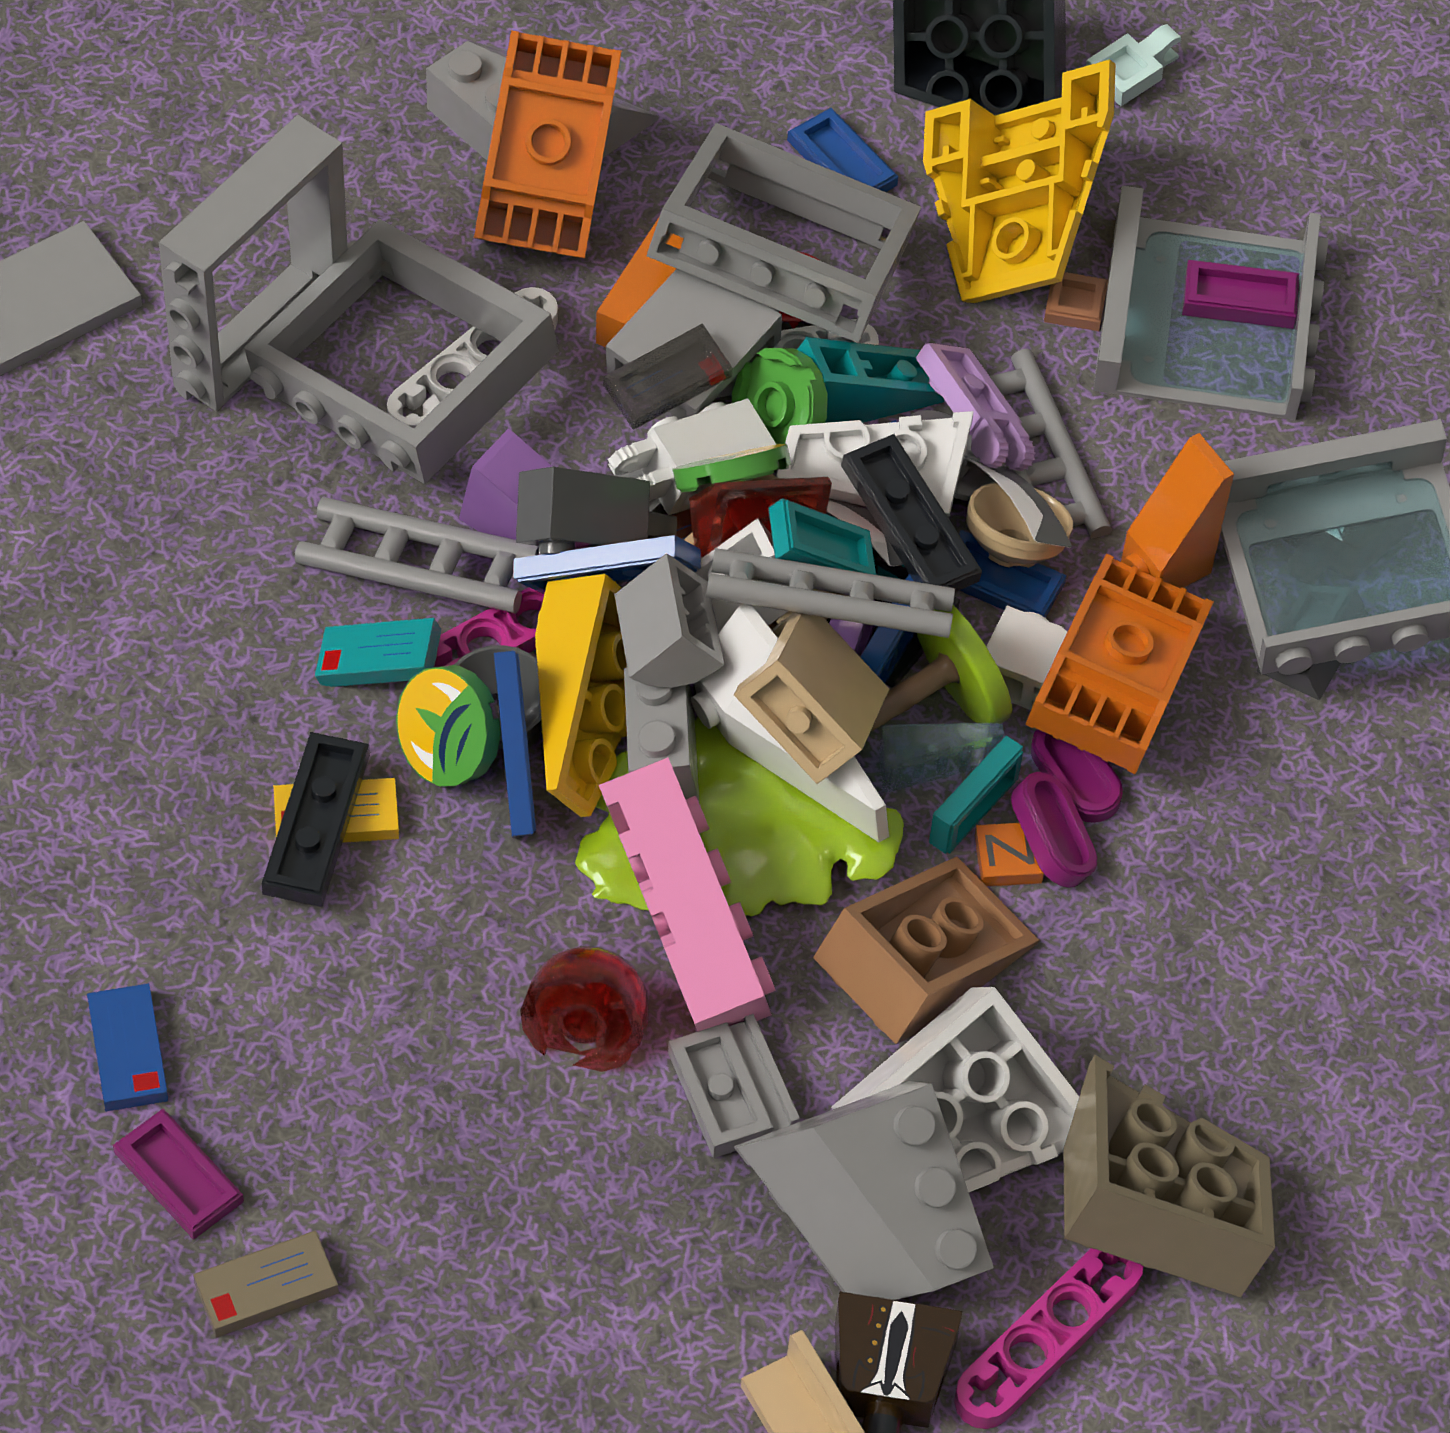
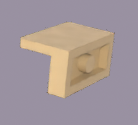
M803 1330L789 1336L787 1356L741 1378V1388L768 1433H865Z

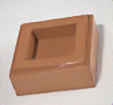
M1064 272L1062 282L1050 284L1044 322L1099 331L1108 279Z

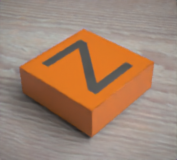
M1020 823L976 825L974 836L980 878L986 886L1042 883L1044 873L1034 857Z

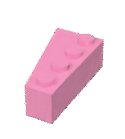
M667 757L600 784V790L697 1031L726 1022L731 1026L743 1022L745 1016L754 1014L756 1021L771 1016L772 1014L765 995L776 991L762 956L753 960L749 958L743 941L753 937L751 928L740 902L728 906L721 887L731 883L730 877L718 848L709 852L706 851L700 833L709 830L707 821L696 795L685 799L669 758Z

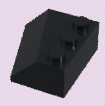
M893 0L895 93L937 107L971 99L995 116L1062 97V73L1066 72L1065 0Z

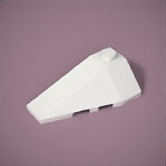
M742 604L736 609L718 634L724 666L694 683L696 695L691 697V702L697 716L708 729L716 726L731 746L877 842L888 838L886 804L855 756L819 784H816L734 696L738 685L766 663L778 640L752 605Z

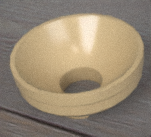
M998 483L981 486L971 495L966 518L968 528L979 545L989 553L988 558L1004 567L1024 566L1029 568L1035 563L1055 557L1065 548L1036 542L1011 498ZM1035 489L1048 503L1069 539L1073 530V520L1068 510L1052 496Z

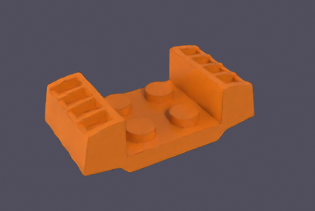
M511 30L474 233L475 239L585 259L621 50H612Z
M1106 553L1057 652L1025 725L1039 729L1052 735L1055 739H1061L1082 751L1085 750L1103 758L1102 760L1106 762H1112L1127 769L1128 772L1136 774L1214 601L1207 598L1202 599L1187 592V589L1183 587L1180 589L1162 581L1163 578L1153 577L1138 570V567L1134 565L1131 567L1115 560L1114 556Z

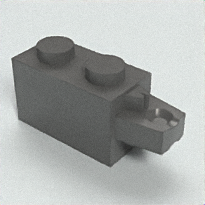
M554 466L519 472L516 543L539 546V555L560 554L561 551L671 535L676 536L677 517L649 512L650 481Z

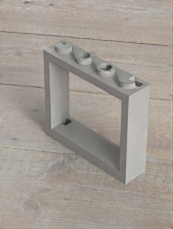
M298 114L159 241L173 384L177 392L185 400L194 396L215 411H218L250 380L251 370L244 347L347 250L342 142ZM287 203L291 265L218 332L213 271Z
M715 123L662 208L646 256L859 343L906 250L922 207ZM718 160L729 163L727 172L714 167ZM708 178L881 250L866 279H863L690 208ZM885 228L891 230L887 238L881 236ZM673 234L684 238L680 249L667 244ZM844 304L858 310L856 321L840 315Z
M381 219L370 227L244 347L251 370L250 379L264 389L266 398L275 399L277 397L295 408L297 413L311 424L321 423L336 432L350 447L354 449L362 447L379 457L393 472L398 468L423 484H426L559 351L551 313ZM382 275L501 341L415 428L410 427L294 360Z

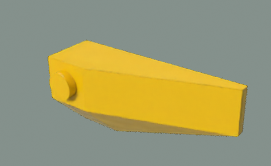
M606 574L547 581L535 632L546 789L580 817L592 815L602 795L599 785L610 780L617 766L615 750L621 738L627 736L624 668H627L614 595L622 587Z

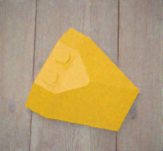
M1110 59L1063 72L1062 97L996 116L971 99L925 111L923 163L926 174L934 180L939 200L934 202L938 217L946 220L953 239L946 246L963 302L978 303L1062 282L1114 117L1116 64Z

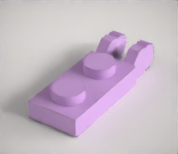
M925 343L916 360L930 378V386L944 398L954 413L974 411L969 435L972 436L971 451L976 458L980 459L979 463L993 468H998V466H1002V463H1006L1005 466H1009V469L1028 470V467L1032 466V461L1035 460L1034 454L1036 452H1034L1035 446L1032 444L1033 441H1029V435L1021 425L1022 421L972 351L968 348Z

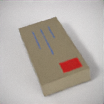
M316 1230L193 1274L194 1284L216 1338L339 1293L338 1283Z

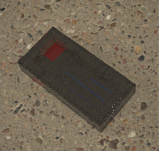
M702 323L603 376V386L634 430L731 378L733 367Z

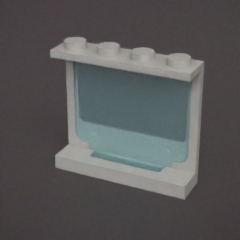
M1122 186L1114 228L1093 391L1296 420L1300 402L1310 403L1315 379V369L1305 368L1306 357L1315 358L1320 325L1310 324L1311 313L1319 314L1324 289V281L1314 280L1315 270H1324L1328 248V238L1318 237L1321 214L1309 213L1303 240L1143 218L1140 217L1144 189ZM1188 260L1299 273L1297 316L1294 329L1182 315Z
M1441 419L1224 461L1234 473L1221 528V537L1261 675L1278 671L1284 675L1297 674L1305 671L1313 664L1337 660L1340 663H1353L1364 659L1370 653L1389 649L1408 652L1421 648L1427 642L1450 638V486L1442 464L1447 437Z

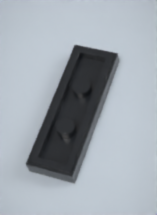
M895 434L843 455L841 467L913 581L955 588V592L980 581L981 568Z
M310 732L261 883L262 895L323 907L370 757L369 744Z

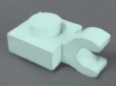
M1168 24L1160 26L1139 43L1127 33L1087 59L1086 66L1109 59L1116 64L1115 102L1123 106L1162 80L1163 67L1179 58V55L1171 47L1181 41V36Z

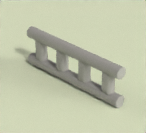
M1030 349L1018 350L1011 357L1015 370L992 375L990 378L1003 396L1025 391L1035 414L1019 417L1022 421L1021 425L1029 435V438L1045 435L1055 458L1032 463L1028 470L1013 471L1032 486L1064 479L1075 502L1064 505L1072 517L1073 526L1085 524L1091 539L1108 535L1112 531L1111 525L1036 359Z
M322 497L317 507V518L331 523L320 545L304 541L298 543L295 551V562L314 568L517 613L521 605L522 592L521 590L507 587L514 573L513 558L539 555V546L516 543L515 539ZM354 528L385 534L374 557L344 551ZM408 540L439 546L429 569L398 563ZM463 552L494 559L483 582L452 575Z
M715 548L711 572L729 576L710 573L706 592L707 598L949 638L953 614L934 611V609L951 612L955 588ZM753 579L762 580V581H768V582H774V583H780V584H786V585H789V586L778 585V584H772V583H766V582H760V581H754ZM813 589L822 590V591H827V592H833V593H839V594H845V595H849V596H843V595H838V594H832V593L814 591ZM875 599V600H881V601H887V602L905 604V605H910V607H909V606H903V605H897V604H891V603H885V602H879V601H873V600Z

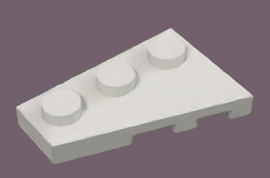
M974 411L955 412L952 418L922 420L921 415L899 417V422L864 425L860 420L792 425L789 427L785 442L788 445L792 465H789L788 469H778L777 478L782 481V489L866 506L841 467L843 455L895 434L949 518Z

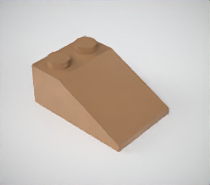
M956 856L845 907L813 958L832 977L833 981L873 1020L874 1024L895 1044H898L920 1032L970 988L985 985L1037 945L1040 940Z

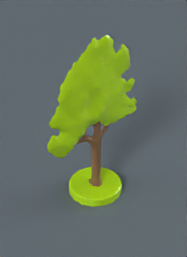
M954 605L951 612L934 609V611L953 614L949 638L916 633L930 664L889 689L870 733L892 718L909 710L942 687L946 688L966 715L981 727L994 728L1010 718L1013 708L1002 674L982 639ZM697 717L695 720L699 804L709 827V830L700 833V837L707 852L718 848L731 880V883L721 887L728 906L740 902L745 916L749 915L752 917L760 914L770 901H774L781 906L790 902L823 905L828 902L829 897L832 895L831 871L833 864L838 860L842 859L847 862V877L852 881L860 879L877 880L894 867L895 856L902 841L904 827L901 814L896 809L886 807L889 837L881 842H877L731 746L716 726L708 729ZM628 751L621 752L616 756L617 766L610 780L629 773ZM601 795L596 808L608 812V816L600 825L599 830L586 834L580 841L575 864L583 874L594 882L596 888L592 895L595 898L607 899L617 904H629L640 910H649L604 797Z

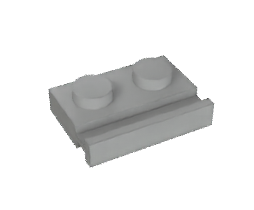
M754 1014L745 1016L743 1022L731 1026L726 1022L669 1041L668 1055L713 1158L736 1151L734 1148L736 1145L800 1122V1117Z

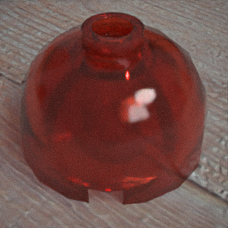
M577 946L553 955L539 967L532 978L520 1010L522 1028L533 1047L544 1056L547 1048L585 1056L573 1064V1066L600 1072L615 1069L629 1061L632 1051L641 1044L649 1019L648 992L635 967L619 954L601 947ZM565 1036L577 1043L590 1044L595 1042L597 1047L579 1051L566 1040Z

